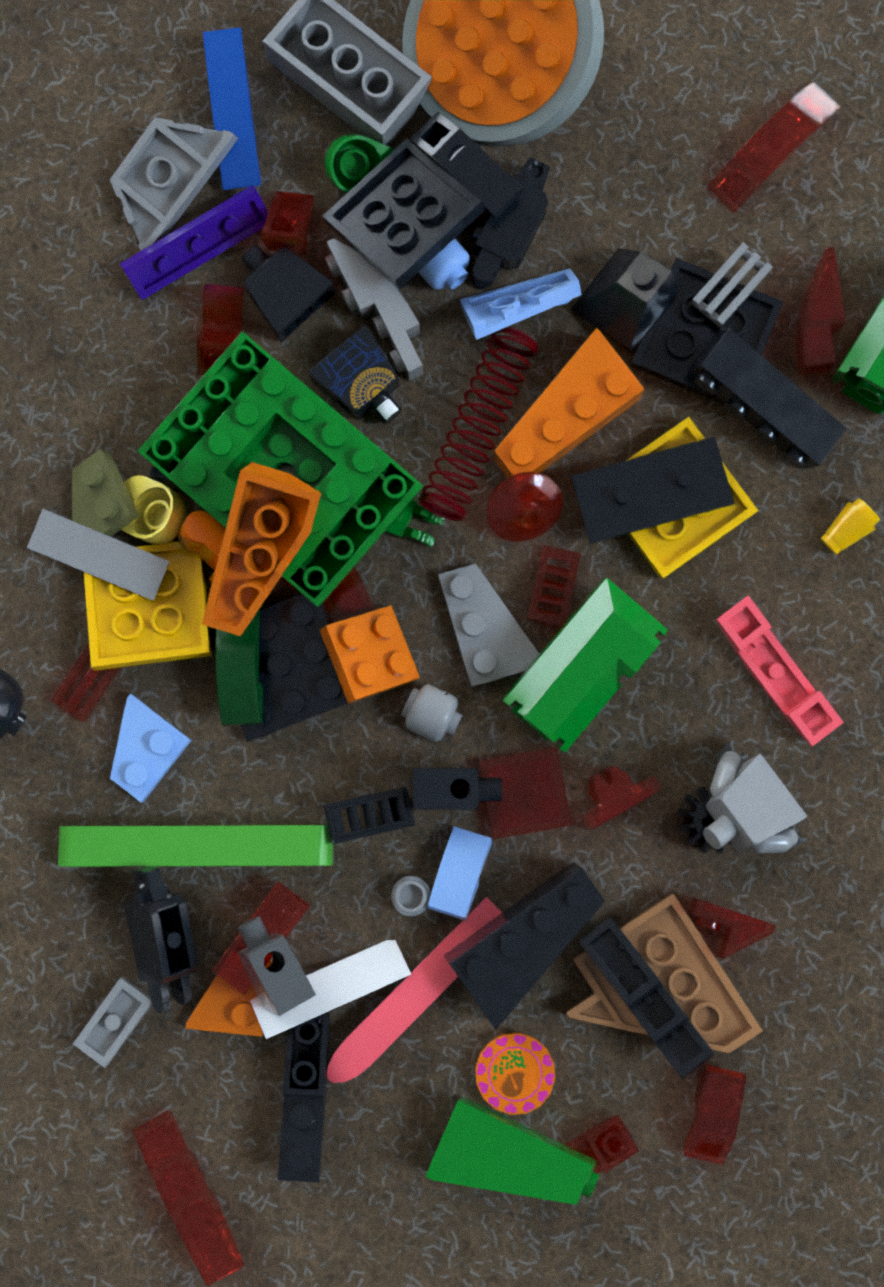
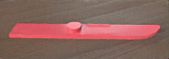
M487 897L468 914L466 921L462 920L411 972V975L407 976L343 1040L328 1063L327 1078L332 1083L346 1082L359 1076L369 1068L458 977L444 954L502 913Z

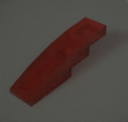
M167 1110L133 1129V1134L163 1202L205 1284L210 1286L244 1267V1262L213 1191L208 1189L193 1152L188 1150L172 1112Z

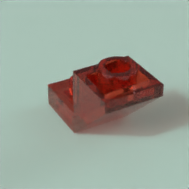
M205 284L202 291L203 326L197 339V375H204L242 332L244 288Z
M706 1065L695 1091V1119L684 1141V1156L724 1164L736 1138L746 1084V1074Z

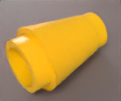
M857 498L853 503L847 502L820 539L837 555L875 531L874 526L880 521V518L862 499Z

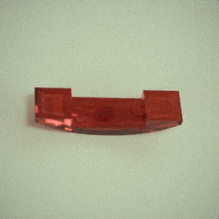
M813 81L784 105L735 154L707 188L735 213L761 188L763 182L812 134L814 135L841 106Z

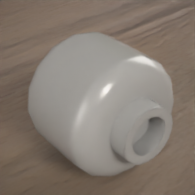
M431 684L424 685L420 690L414 688L401 713V716L406 718L405 727L407 730L434 743L439 742L445 733L453 736L463 715L456 712L458 707L457 697Z

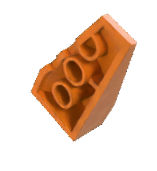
M254 462L240 470L202 625L237 636L243 634L310 535L321 497L319 491L292 474Z

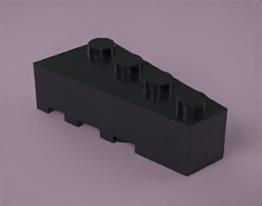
M572 862L444 954V956L496 1030L605 900L583 868Z

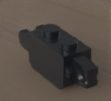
M529 157L516 177L511 176L524 189V192L497 219L491 214L488 220L481 218L474 230L471 239L476 241L474 254L478 257L475 261L476 265H473L474 269H472L473 275L471 279H473L472 283H474V286H477V289L481 288L483 290L485 288L487 290V287H491L501 268L509 271L520 266L546 215L548 200L543 189L550 167L534 158Z
M146 866L133 871L135 894L132 895V901L124 903L139 980L147 982L152 1005L156 1012L162 1013L171 1008L168 982H170L171 992L177 1003L181 1005L190 1002L192 991L190 989L189 974L196 971L198 963L185 901L180 894L170 893L168 885L163 884L158 867Z

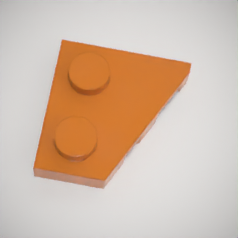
M232 951L187 1020L185 1029L260 1037L264 1035L250 1000L258 997L239 958L238 952L240 951ZM267 954L264 958L265 968L272 963V955Z

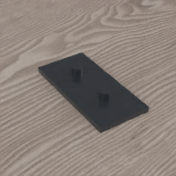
M715 436L571 476L590 544L735 504Z

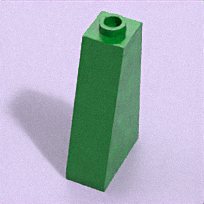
M462 1098L456 1103L425 1177L432 1181L577 1205L582 1200L583 1195L588 1198L591 1197L600 1175L593 1172L598 1161L467 1098Z

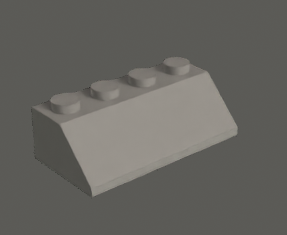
M297 0L263 40L267 60L361 135L388 147L393 144L408 126L420 104L419 102L432 81V76L334 0Z

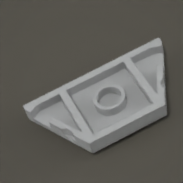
M157 117L153 119L110 178L116 196L123 203V212L126 219L133 226L140 242L138 245L140 251L168 235L239 139L238 137L226 130L222 132L189 123L179 124L172 120Z

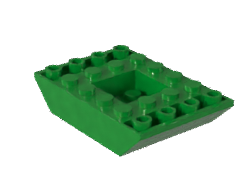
M243 331L137 451L225 528L241 469L251 462L277 469L281 465L292 466L295 469V477L319 491L321 497L312 531L282 577L318 608L424 487Z

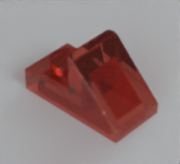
M276 191L261 232V240L269 251L277 252L280 248L286 247L296 255H307V229L314 210V195Z
M693 898L689 910L690 914L698 916L696 924L719 932L721 924L726 925L717 954L722 959L774 933L776 926Z

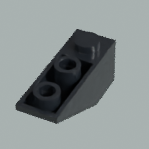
M439 112L410 139L414 145L482 201L485 210L496 219L524 192V189L466 133Z

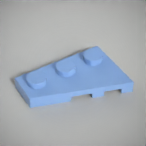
M569 268L460 299L463 315L477 340L552 307L567 304L573 298L582 294L579 280Z

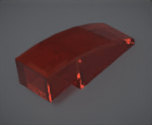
M834 247L826 248L819 258L801 302L796 336L798 375L828 372L836 363L832 333L839 332L846 321Z

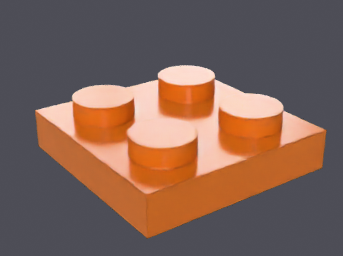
M391 605L326 625L319 630L348 704L411 683L420 678Z

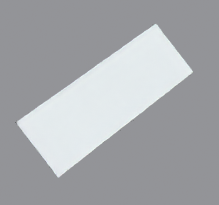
M386 940L306 975L316 995L281 1016L266 1011L259 997L250 1000L265 1038L268 1039L411 975V972L396 940Z

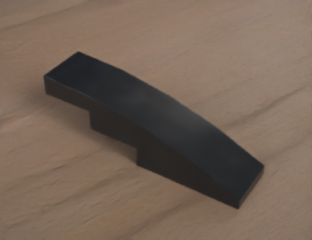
M611 917L579 940V943L682 1080L715 1055Z

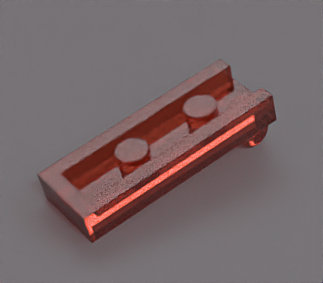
M278 881L250 920L260 916L269 935L273 933L282 934L287 939L311 905ZM239 933L212 971L245 995L251 988L252 982L238 955V952L247 948L241 933ZM271 952L264 958L265 967L273 958Z

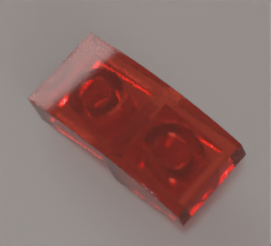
M614 1115L563 1144L598 1161L593 1171L597 1174L608 1172L639 1151L619 1115Z

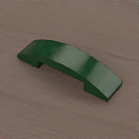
M265 601L241 636L217 629L216 677L219 712L223 726L262 724L263 685L258 681L260 610L265 608Z

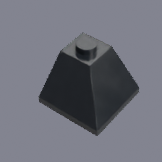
M618 248L572 306L571 310L623 347L632 351L679 292V288L671 270L641 251Z

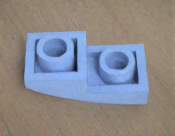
M455 826L453 827L434 882L428 909L466 921L479 886L480 874L492 845V838Z

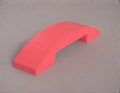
M749 595L715 619L748 671L787 721L810 746L813 747L844 723L821 691H816L771 632L772 626Z

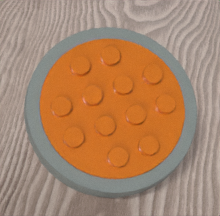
M410 0L403 28V55L432 76V81L419 102L424 110L431 117L439 112L458 126L475 143L490 146H512L527 143L550 133L564 123L580 106L594 83L599 70L604 45V23L599 0Z

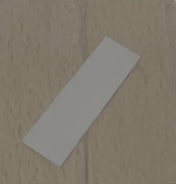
M45 509L41 511L27 548L153 601L170 562Z

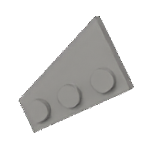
M476 563L438 574L471 688L524 673L539 653Z

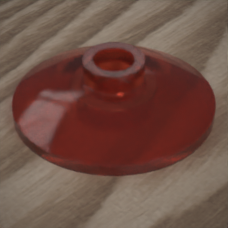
M524 472L513 475L500 483L492 492L486 507L488 523L492 530L505 540L525 542L535 539L550 530L560 517L563 508L562 493L556 482L542 473Z

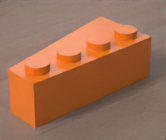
M598 328L594 330L494 450L493 460L516 490L641 399L645 390Z

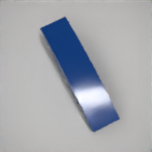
M241 27L203 32L214 129L222 132L223 130L230 131L239 138L219 164L223 190L245 188L251 185L260 186L262 182Z

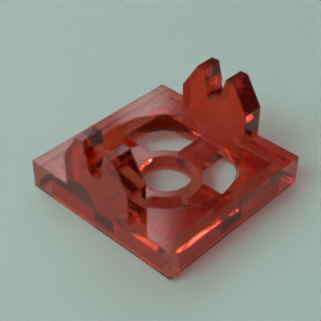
M611 766L609 769L605 768L603 773L606 781L599 774L589 778V794L596 806L581 814L578 818L585 829L593 830L660 791L661 786L654 775L647 776L633 784L626 772L615 766Z

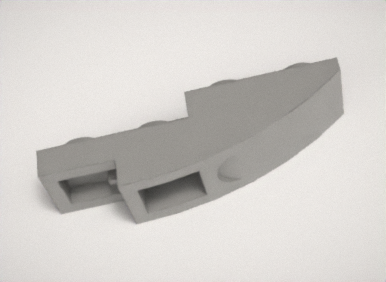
M334 238L327 241L330 255L324 258L333 278L341 276L347 288L342 290L341 293L350 312L357 310L362 320L377 314L376 317L372 318L373 324L381 340L388 337L394 349L389 352V356L398 374L405 371L409 381L423 375V365L410 341L411 338L420 334V324L401 293L357 251Z

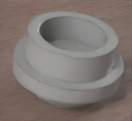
M406 876L400 879L394 885L391 893L395 909L406 916H416L423 913L428 908L431 896L428 884L416 876Z

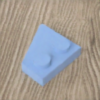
M130 693L126 700L110 779L139 802L143 803L192 740Z

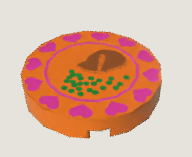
M522 1032L503 1033L490 1040L480 1051L475 1066L476 1085L483 1099L495 1110L509 1115L527 1114L539 1108L550 1096L555 1082L554 1062L548 1049L537 1038Z

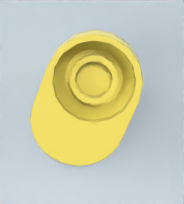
M133 476L124 481L139 517L121 529V531L142 541L157 545L169 543L178 536L180 527L187 518V508L182 497L166 485L145 476Z

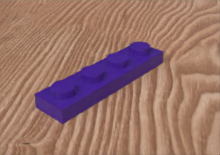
M251 185L123 261L120 265L141 300L273 223V220L257 190Z

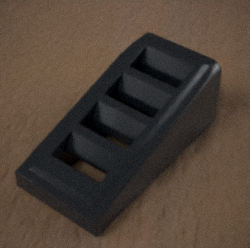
M406 787L323 805L332 845L415 825ZM389 799L391 800L395 822L393 821ZM373 802L378 803L382 825L379 826L377 825ZM361 805L366 829H361L356 806ZM342 809H346L351 830L348 833L344 831L340 813Z

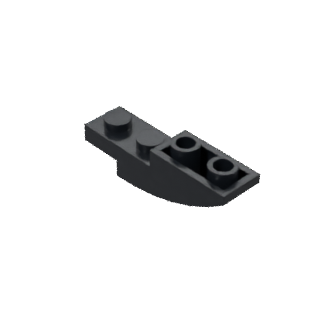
M329 1013L319 1015L287 1031L283 1083L284 1102L278 1168L279 1181L320 1183L329 1053Z

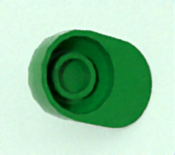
M357 134L340 136L332 142L326 151L324 160L325 173L331 184L347 194L383 161L393 149L366 136Z

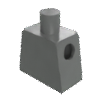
M260 916L238 927L247 945V948L238 952V955L266 1011L281 1016L316 995L286 938L282 934L273 933L269 935ZM271 952L273 957L272 963L265 968L264 958Z

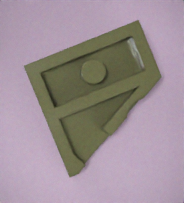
M99 449L72 469V521L112 537L139 517L110 451Z

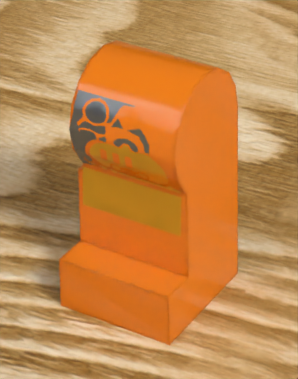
M194 511L187 516L179 529V544L186 551L197 553L215 573L226 528L208 512ZM214 573L209 578L211 582L213 581Z

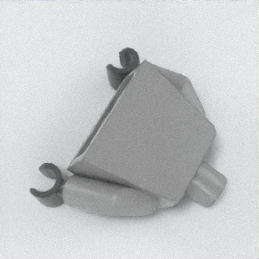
M733 740L719 750L716 754L718 764L710 787L713 797L706 804L707 811L715 821L703 830L706 841L715 849L722 848L730 841L738 851L751 848L758 854L786 852L806 842L805 836L802 838L798 836L795 825L804 820L807 815L761 753L742 763L748 758V755L745 752L739 755L733 747L735 744Z

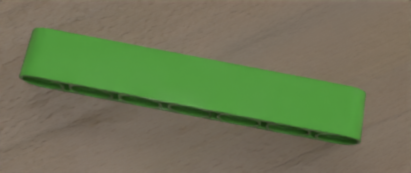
M328 825L59 826L58 866L333 865V845Z

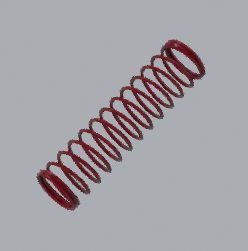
M506 327L491 333V337L487 340L489 349L481 353L483 363L476 366V374L478 376L470 379L472 389L464 393L466 403L458 406L460 416L452 420V426L455 430H451L446 434V439L449 443L440 447L443 457L437 458L434 461L437 471L428 474V479L432 485L423 487L422 493L418 498L419 503L425 509L442 518L452 521L464 520L465 516H467L466 510L455 501L470 504L472 500L468 495L459 490L436 485L432 480L434 474H441L450 482L468 490H476L478 486L475 482L462 475L442 471L438 466V462L446 460L455 468L472 476L480 477L484 475L483 470L470 462L447 457L444 453V448L451 446L471 460L480 463L490 462L489 457L478 449L452 443L450 435L458 433L468 442L484 449L492 450L496 448L494 442L487 437L472 431L458 429L456 421L463 419L476 430L490 436L502 435L501 430L494 424L480 418L464 416L462 408L469 406L479 415L494 422L504 423L507 421V417L499 410L481 403L469 402L467 395L474 392L479 398L495 407L506 410L513 408V404L509 399L489 390L475 389L473 382L476 379H480L485 385L507 396L519 395L518 389L507 381L513 383L524 382V376L514 368L520 370L529 369L530 363L523 357H532L537 354L538 345L534 339L512 327ZM496 333L510 334V335L515 336V337L506 336V335H496ZM501 339H508L518 342L528 347L530 350L528 351L511 347L509 344L505 343ZM493 340L501 349H492L491 341ZM491 352L497 359L507 365L486 362L485 355ZM496 352L516 357L527 366L513 364L499 356ZM485 365L491 372L505 380L493 376L480 375L479 368ZM491 366L507 369L518 375L521 380L507 377ZM485 379L497 381L504 385H507L508 387L512 388L515 391V393H510L501 390L487 382ZM480 393H485L500 398L503 401L507 402L510 406H503L487 399ZM474 406L493 411L503 419L491 417ZM469 420L477 421L485 425H488L489 427L495 429L498 433L490 432L483 428H480ZM464 434L478 437L492 446L480 444ZM459 448L475 452L484 457L486 460L476 458L462 451ZM454 462L467 465L477 470L479 473L469 471ZM449 476H453L461 480H464L470 483L472 486L462 484ZM436 488L445 496L433 492H426V489ZM444 490H447V491H451V492H453V493H456V494H458V495L464 497V498L467 499V500H463V499H460V498H458V497H455V496H453V495L447 493V492L444 491ZM434 501H437V502H439V503H442V504H444V505H446V506H448V507L454 509V510L457 511L458 513L453 512V511H450V510H448V509L442 507L441 505H439L438 503H436V502H434Z

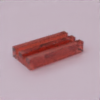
M89 643L50 700L65 711L76 716L82 722L87 721L121 669L120 667L107 670L81 710L76 706L100 670L94 671L90 668L69 701L64 700L90 660Z

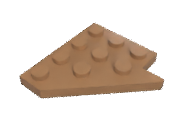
M674 893L669 894L619 927L712 1050L731 1053L763 1032ZM583 950L572 958L593 993L565 1011L569 1018L648 1035L588 953Z

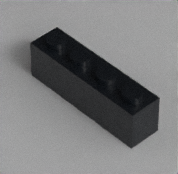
M730 328L715 334L688 369V372L696 378L695 383L700 389L708 394L718 396L726 403L724 407L731 415L749 422L755 428L754 433L761 440L769 444H775L784 452V459L796 468L807 469L820 466L847 429Z

